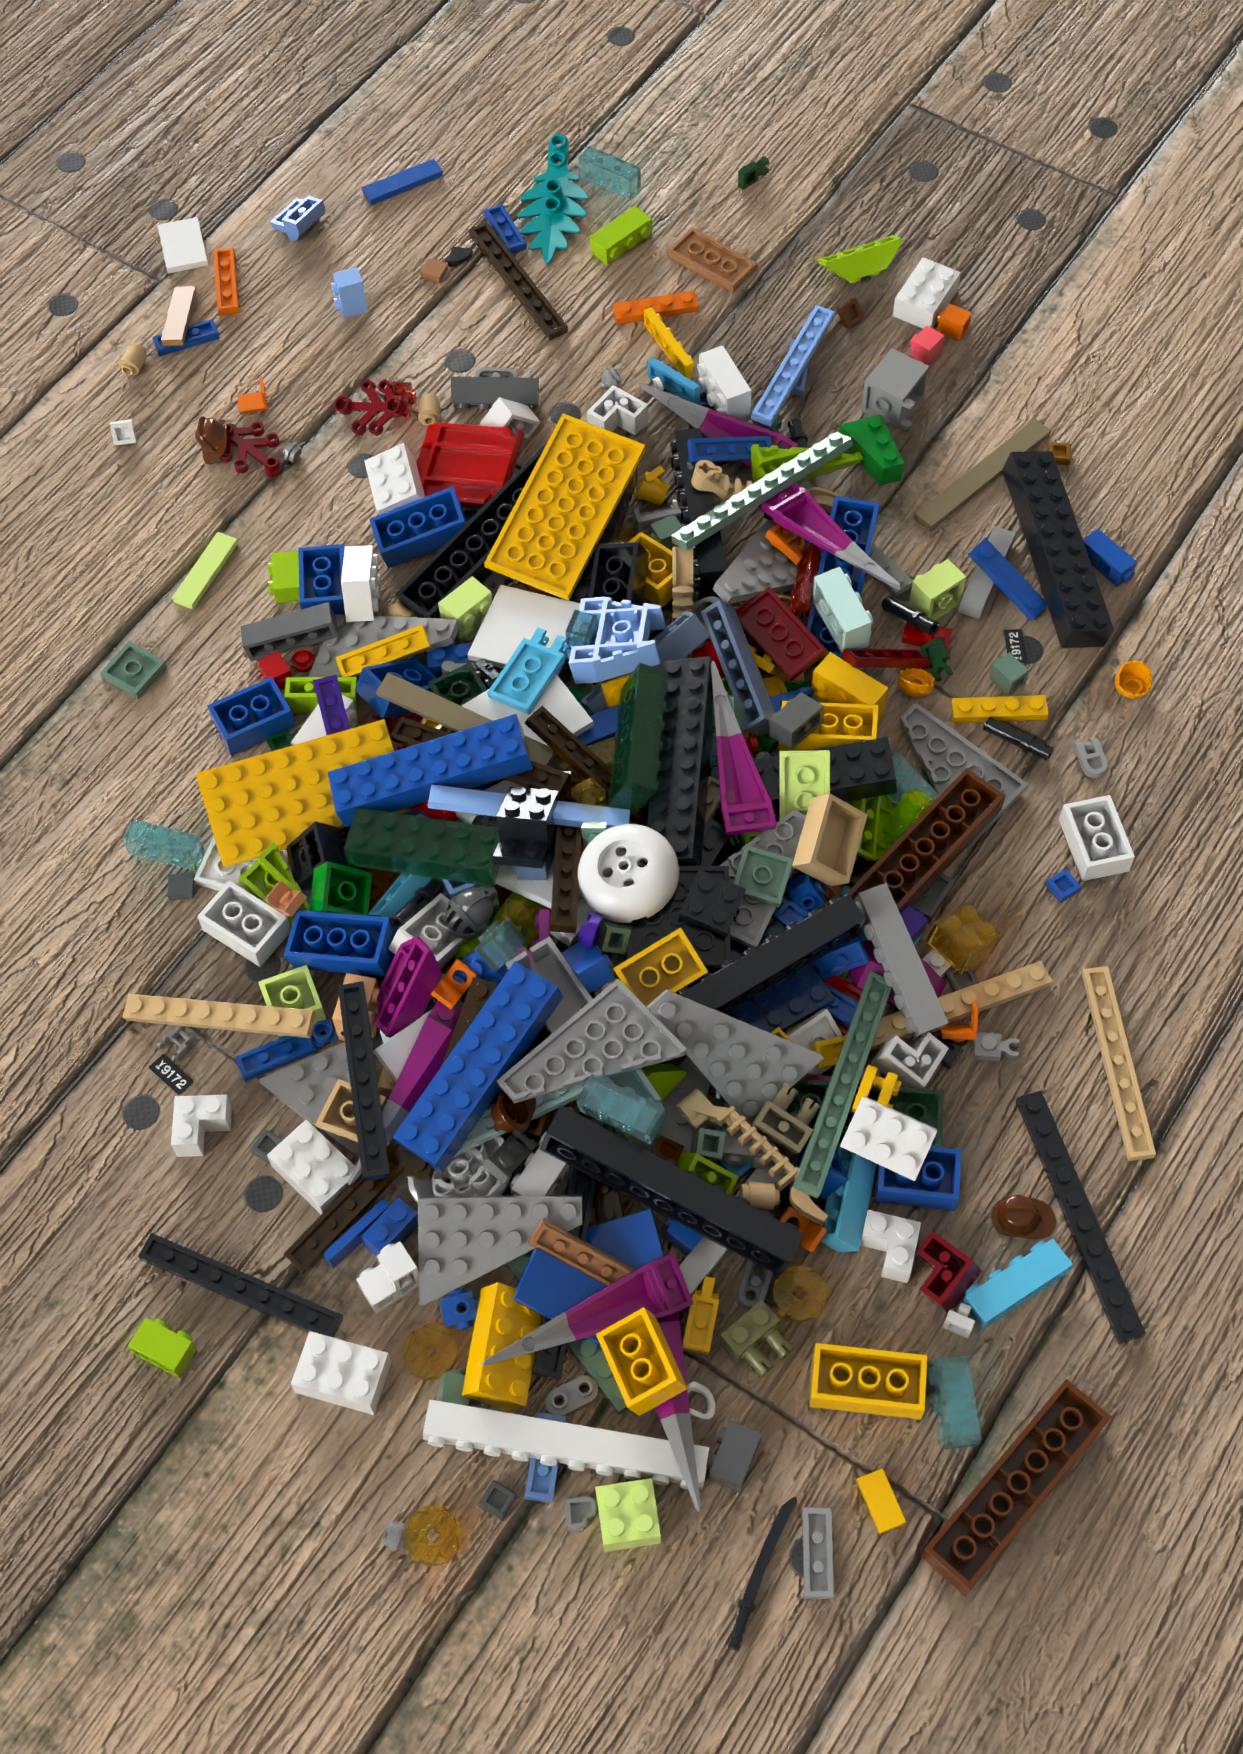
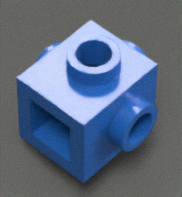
M804 872L788 881L789 899L807 912H811L816 908L820 909L825 905V893H827V890L821 881Z
M465 1288L449 1292L450 1297L439 1300L446 1329L457 1326L459 1331L474 1327L473 1322L476 1320L479 1298L478 1296L473 1298L472 1291L465 1292ZM459 1306H464L466 1308V1311L464 1313H459L456 1310V1308Z

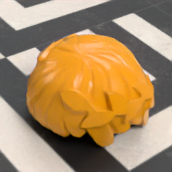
M1129 661L1126 664L1124 663L1115 676L1116 690L1119 694L1129 699L1144 697L1150 692L1152 686L1151 670L1144 662Z
M907 668L901 670L897 679V685L899 689L910 697H923L929 695L933 690L935 677H932L929 672L922 668Z

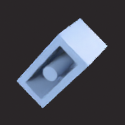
M355 267L333 273L334 283H331L334 296L337 295V298H334L337 311L341 310L344 318L368 312L364 285L358 268Z

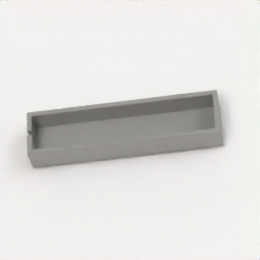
M549 936L530 948L535 964H530L529 957L525 951L505 964L507 970H509L514 961L558 986L564 997L544 1025L545 1030L550 1036L593 999ZM640 1068L582 1084L612 1130L623 1135L664 1110L660 1096Z

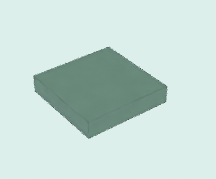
M128 641L100 672L102 679L138 699L167 665L161 658Z
M745 844L733 884L746 889L743 897L779 908L794 859Z

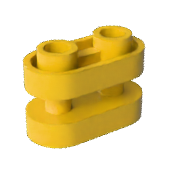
M868 1065L851 1113L855 1114L863 1096L869 1097L872 1086L882 1089L877 1102L892 1109L893 1105L889 1101L892 1095L897 1097L902 1083L897 1080L898 1075L888 1072L884 1079L876 1076L877 1067Z

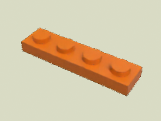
M695 291L613 303V313L617 325L644 321V310L652 307L656 314H660L661 317L699 312Z

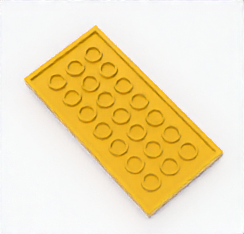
M563 413L484 563L485 568L569 601L596 548V544H598L646 449L645 444Z
M385 719L195 773L223 868L256 859L272 843L277 845L279 852L286 850L287 846L315 821L340 827L342 822L335 812L328 772L394 752ZM405 808L363 821V826H369L393 815L412 810Z

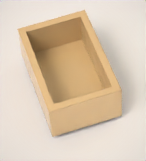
M832 794L811 798L792 867L828 886L849 883L868 814Z

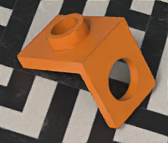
M259 377L261 392L237 395L240 414L269 410L263 377Z
M457 959L431 992V995L449 1009H452L470 986L473 977H477L478 974ZM454 971H464L467 975V981L464 983L457 982L453 976Z
M972 1002L970 1025L947 1024L940 1030L942 1039H951L955 1042H963L966 1039L977 1040L978 1008L976 1002Z
M788 1206L779 1221L785 1223L790 1217H796L798 1229L804 1234L799 1247L812 1253L827 1230L809 1221L792 1207Z

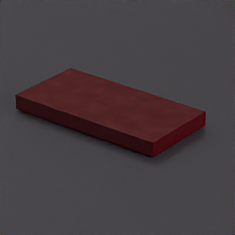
M769 586L736 610L742 629L790 682L828 654L827 649Z

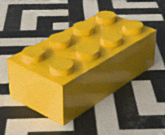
M782 701L781 709L786 706L788 701ZM819 702L824 705L823 723L793 749L779 742V751H807L877 739L879 705Z
M497 1282L481 1288L461 1396L510 1411L526 1406L535 1352L486 1366L481 1364L484 1360L539 1328L542 1315L512 1299L516 1288Z
M815 1343L809 1407L921 1420L925 1411L927 1355Z

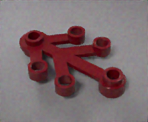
M369 379L362 382L361 390L367 394L371 402H353L344 395L336 399L334 408L342 415L351 414L353 411H368L352 424L351 430L355 434L363 435L366 431V425L380 412H385L377 421H372L368 427L370 433L379 436L383 432V425L392 417H401L406 411V400L400 396H395L392 391L393 385L388 380L384 379L378 384V390L385 395L387 402L380 400L375 391V383Z
M254 422L250 427H236L234 424L227 423V447L220 459L222 462L232 461L231 443H234L238 446L237 460L234 462L237 473L243 474L248 471L246 461L248 453L264 465L265 473L268 476L276 477L282 473L281 461L273 456L268 457L256 447H277L280 444L279 436L276 433H269L266 435V438L243 439L241 436L245 435L262 436L265 432L263 424L261 422Z

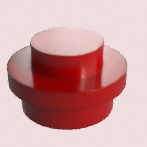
M300 650L293 654L291 662L292 666L299 672H308L312 669L315 659L310 651Z

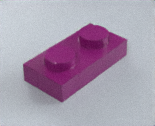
M543 907L539 913H536L535 928L539 929V939H535V945L549 936L553 941V935H551L550 908Z

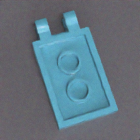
M538 627L530 640L526 638L522 640L487 692L488 697L526 714H530L566 660L564 654L569 649V645L565 644L567 638L558 635L551 648H548L546 645L549 637L545 636L547 630Z

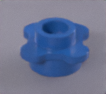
M325 1020L314 1024L312 1035L315 1039L314 1045L321 1048L328 1042L337 1041L338 1036L332 1028V1021Z

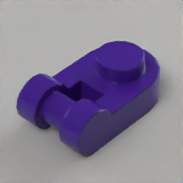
M594 911L588 913V923L582 924L578 936L579 939H582V945L591 948L595 945L604 915Z

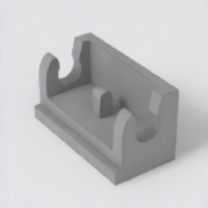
M671 500L672 505L670 507L639 514L637 508H633L632 519L637 534L639 532L650 534V524L674 514L681 524V510L677 500Z

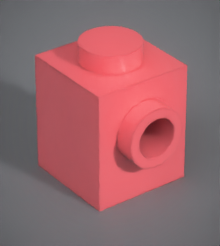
M926 326L911 339L910 356L928 365L942 351L944 335Z

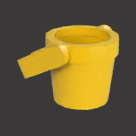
M660 465L651 472H645L635 491V498L657 505L663 503L669 485L660 480L665 473V470Z

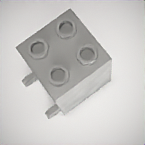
M891 348L865 380L861 411L870 416L881 414L885 423L897 429L900 427L905 430L910 429L911 422L907 418L925 396L929 366Z

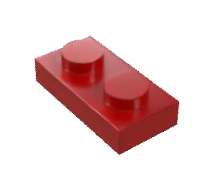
M906 622L901 642L920 647L940 636L944 639L948 649L952 629L940 626L939 631L931 636L921 629L912 628L910 623Z

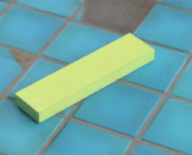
M217 532L173 595V602L193 610L238 545L237 539Z

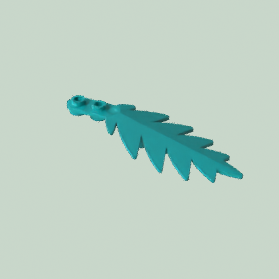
M559 133L554 134L549 141L547 172L536 176L533 179L534 182L540 183L529 189L519 198L521 202L536 201L517 214L518 219L537 216L524 226L520 234L539 233L532 241L530 250L542 249L543 258L547 265L553 259L556 248H568L565 237L561 232L580 233L578 226L567 215L587 216L583 208L570 199L587 200L588 196L579 186L571 182L578 181L579 177L568 171L569 142L564 135Z

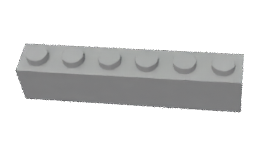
M887 883L858 893L854 902L866 918L865 926H863L864 933L868 940H872L875 947L874 956L877 962L883 965L885 970L884 978L889 987L892 986L894 990L895 1004L905 1015L906 1019L904 1022L907 1031L917 1039L928 1032L933 1033L943 1029L949 1022Z

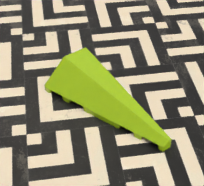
M753 444L751 447L752 477L755 483L810 448L792 447L791 449H781L775 445L768 448L759 447V444ZM842 452L795 483L798 484L858 464L862 461L863 457L860 452L855 454Z
M272 843L257 857V861L239 877L238 882L246 891L269 906L271 905L265 898L279 881H283L292 890L301 891L275 843ZM307 900L303 902L298 910H310ZM295 914L292 917L287 916L291 928Z

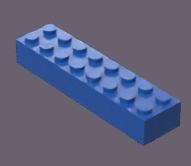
M835 496L830 517L870 557L880 503ZM823 549L818 575L840 567L843 573L848 574L854 592H858L862 598L867 573ZM812 602L806 628L827 649L828 654L831 652L846 661L841 657V651ZM828 654L822 657L811 667H817Z
M517 714L335 769L329 771L328 776L335 812L344 827L428 802L431 784L470 789L532 770L533 767L523 728Z
M514 961L393 1135V1138L402 1147L444 1173L501 1088L496 1081L522 1059L544 1027L546 1021L564 996L558 986Z

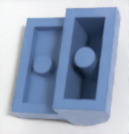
M307 196L304 200L296 198L270 221L273 229L287 233L289 240H297L325 214L324 202L312 196Z

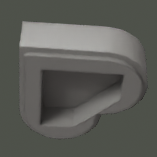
M590 1496L564 1498L565 1520L568 1529L576 1533L582 1532L586 1528L588 1520L593 1519L597 1514L598 1506L596 1501Z

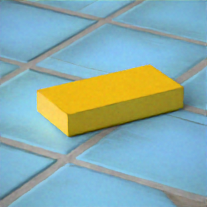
M883 1468L856 1479L879 1535L906 1524V1520Z

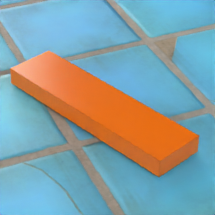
M234 248L213 250L219 316L238 314L240 309Z

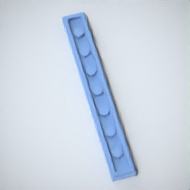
M815 306L752 412L751 420L770 427L772 426L835 318L834 311Z
M431 784L428 808L497 817L506 794ZM558 801L553 813L554 824L580 828L583 822H607L609 829L614 826L629 824L630 810L565 801Z

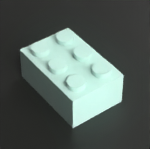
M837 567L815 576L812 602L841 653L845 648L863 649L868 647L870 636L872 635L871 624H873V618L868 610L865 611L862 606L860 594L854 592L848 574H844L842 569Z

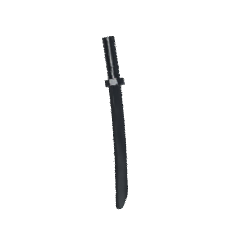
M796 1497L791 1498L781 1506L759 1554L743 1599L738 1601L737 1607L739 1612L730 1638L731 1640L728 1644V1648L731 1650L739 1651L748 1617L755 1610L756 1605L753 1603L783 1528L797 1502Z

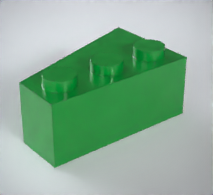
M881 414L840 424L839 433L852 438L853 446L848 450L851 454L861 453L863 457L861 463L864 465V469L881 486L902 480L904 461Z

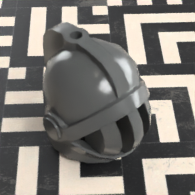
M493 887L484 888L482 891L471 888L455 895L448 902L446 909V924L449 930L456 936L464 939H474L488 929V923L493 914V902L497 897V891Z

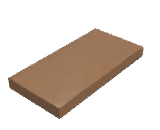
M693 227L667 250V256L732 293L758 269V263Z

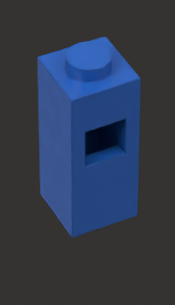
M1098 528L1083 539L1091 565L1116 587L1123 582H1129L1134 577L1137 561Z

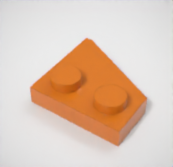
M779 524L769 529L765 534V537L772 546L778 548L793 563L797 565L803 558L801 551L805 545L804 538Z

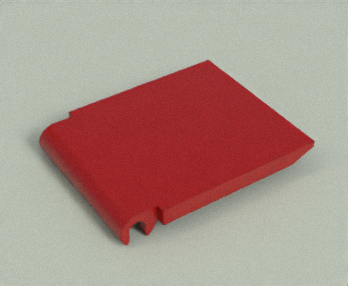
M452 423L428 425L416 463L425 497L453 486L462 507L482 508L512 478L525 435L524 432L518 429L517 434H514L510 428Z

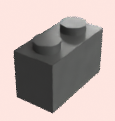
M801 692L794 699H790L780 711L775 712L769 720L770 736L788 748L793 749L823 723L824 705Z
M731 1420L728 1428L722 1427L716 1442L721 1444L717 1454L711 1453L706 1469L710 1470L709 1480L740 1493L761 1442L762 1433Z

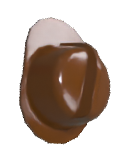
M202 416L199 418L195 439L202 447L203 459L207 464L216 463L225 452L227 447V422Z
M501 1089L498 1098L491 1106V1116L495 1122L494 1130L496 1132L501 1130L505 1132L527 1130L535 1112L536 1097L514 1103Z
M1022 1195L1005 1197L994 1205L991 1213L992 1224L997 1231L1006 1236L1043 1239L1049 1236L1055 1229V1213L1049 1205L1038 1199L1027 1198Z

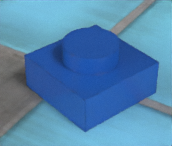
M1067 869L1049 878L1045 883V886L1059 903L1081 890V886Z

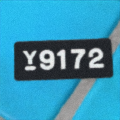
M1004 630L1007 654L1010 652L1022 664L1027 663L1022 630Z
M164 1054L149 1066V1069L178 1095H181L194 1082Z

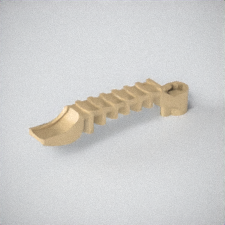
M700 460L696 463L691 483L697 490L714 492L721 498V502H725V500L730 499L733 495L746 489L752 484V481H747L746 486H742L740 478H736L734 484H731L728 475L722 473L721 467L715 466L708 460ZM811 487L807 489L817 503L828 513L832 511L834 497H842L824 488Z
M672 547V622L685 611L691 613L693 611V547L688 551L681 547ZM693 651L687 655V659L693 658Z
M698 1089L692 1091L676 1105L681 1116L695 1129L708 1121L717 1124L719 1127L727 1123L729 1127L726 1130L731 1136L739 1130L744 1133L738 1138V1142L742 1146L751 1140L754 1145L749 1148V1151L753 1156L760 1150L765 1153L759 1159L763 1166L771 1160L775 1163L768 1170L772 1178L782 1170L787 1174L775 1184L779 1191H782L792 1181H795L799 1168L797 1166L794 1167L786 1156L783 1157L779 1153L776 1146L773 1147L765 1136L762 1137L754 1125L750 1126L746 1118L736 1112V1108L733 1105L730 1108L713 1106ZM792 1186L789 1201L793 1209L806 1219L823 1226L829 1216L814 1204L807 1193Z

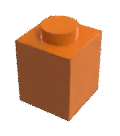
M949 303L945 310H941L938 314V332L961 341L970 327L972 312Z

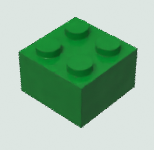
M329 861L316 867L313 874L309 911L368 916L372 873Z

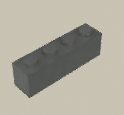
M451 377V403L456 404V408H469V404H478L480 409H491V405L499 397L527 405L530 409H534V405H539V378Z
M327 602L241 626L242 647L249 660L253 661L266 657L276 651L282 653L337 638L336 616L330 603Z

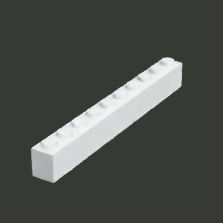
M429 1399L423 1429V1440H427L429 1445L444 1447L445 1444L456 1445V1449L465 1452H471L473 1448L484 1450V1454L495 1457L500 1456L501 1453L512 1455V1459L518 1461H528L529 1458H536L540 1460L541 1464L547 1466H556L557 1462L567 1464L568 1468L572 1470L596 1469L597 1474L611 1476L614 1472L624 1474V1478L635 1481L641 1480V1477L652 1478L654 1484L669 1485V1482L678 1483L681 1488L688 1490L669 1440ZM694 1445L698 1487L702 1488L705 1481L709 1447Z

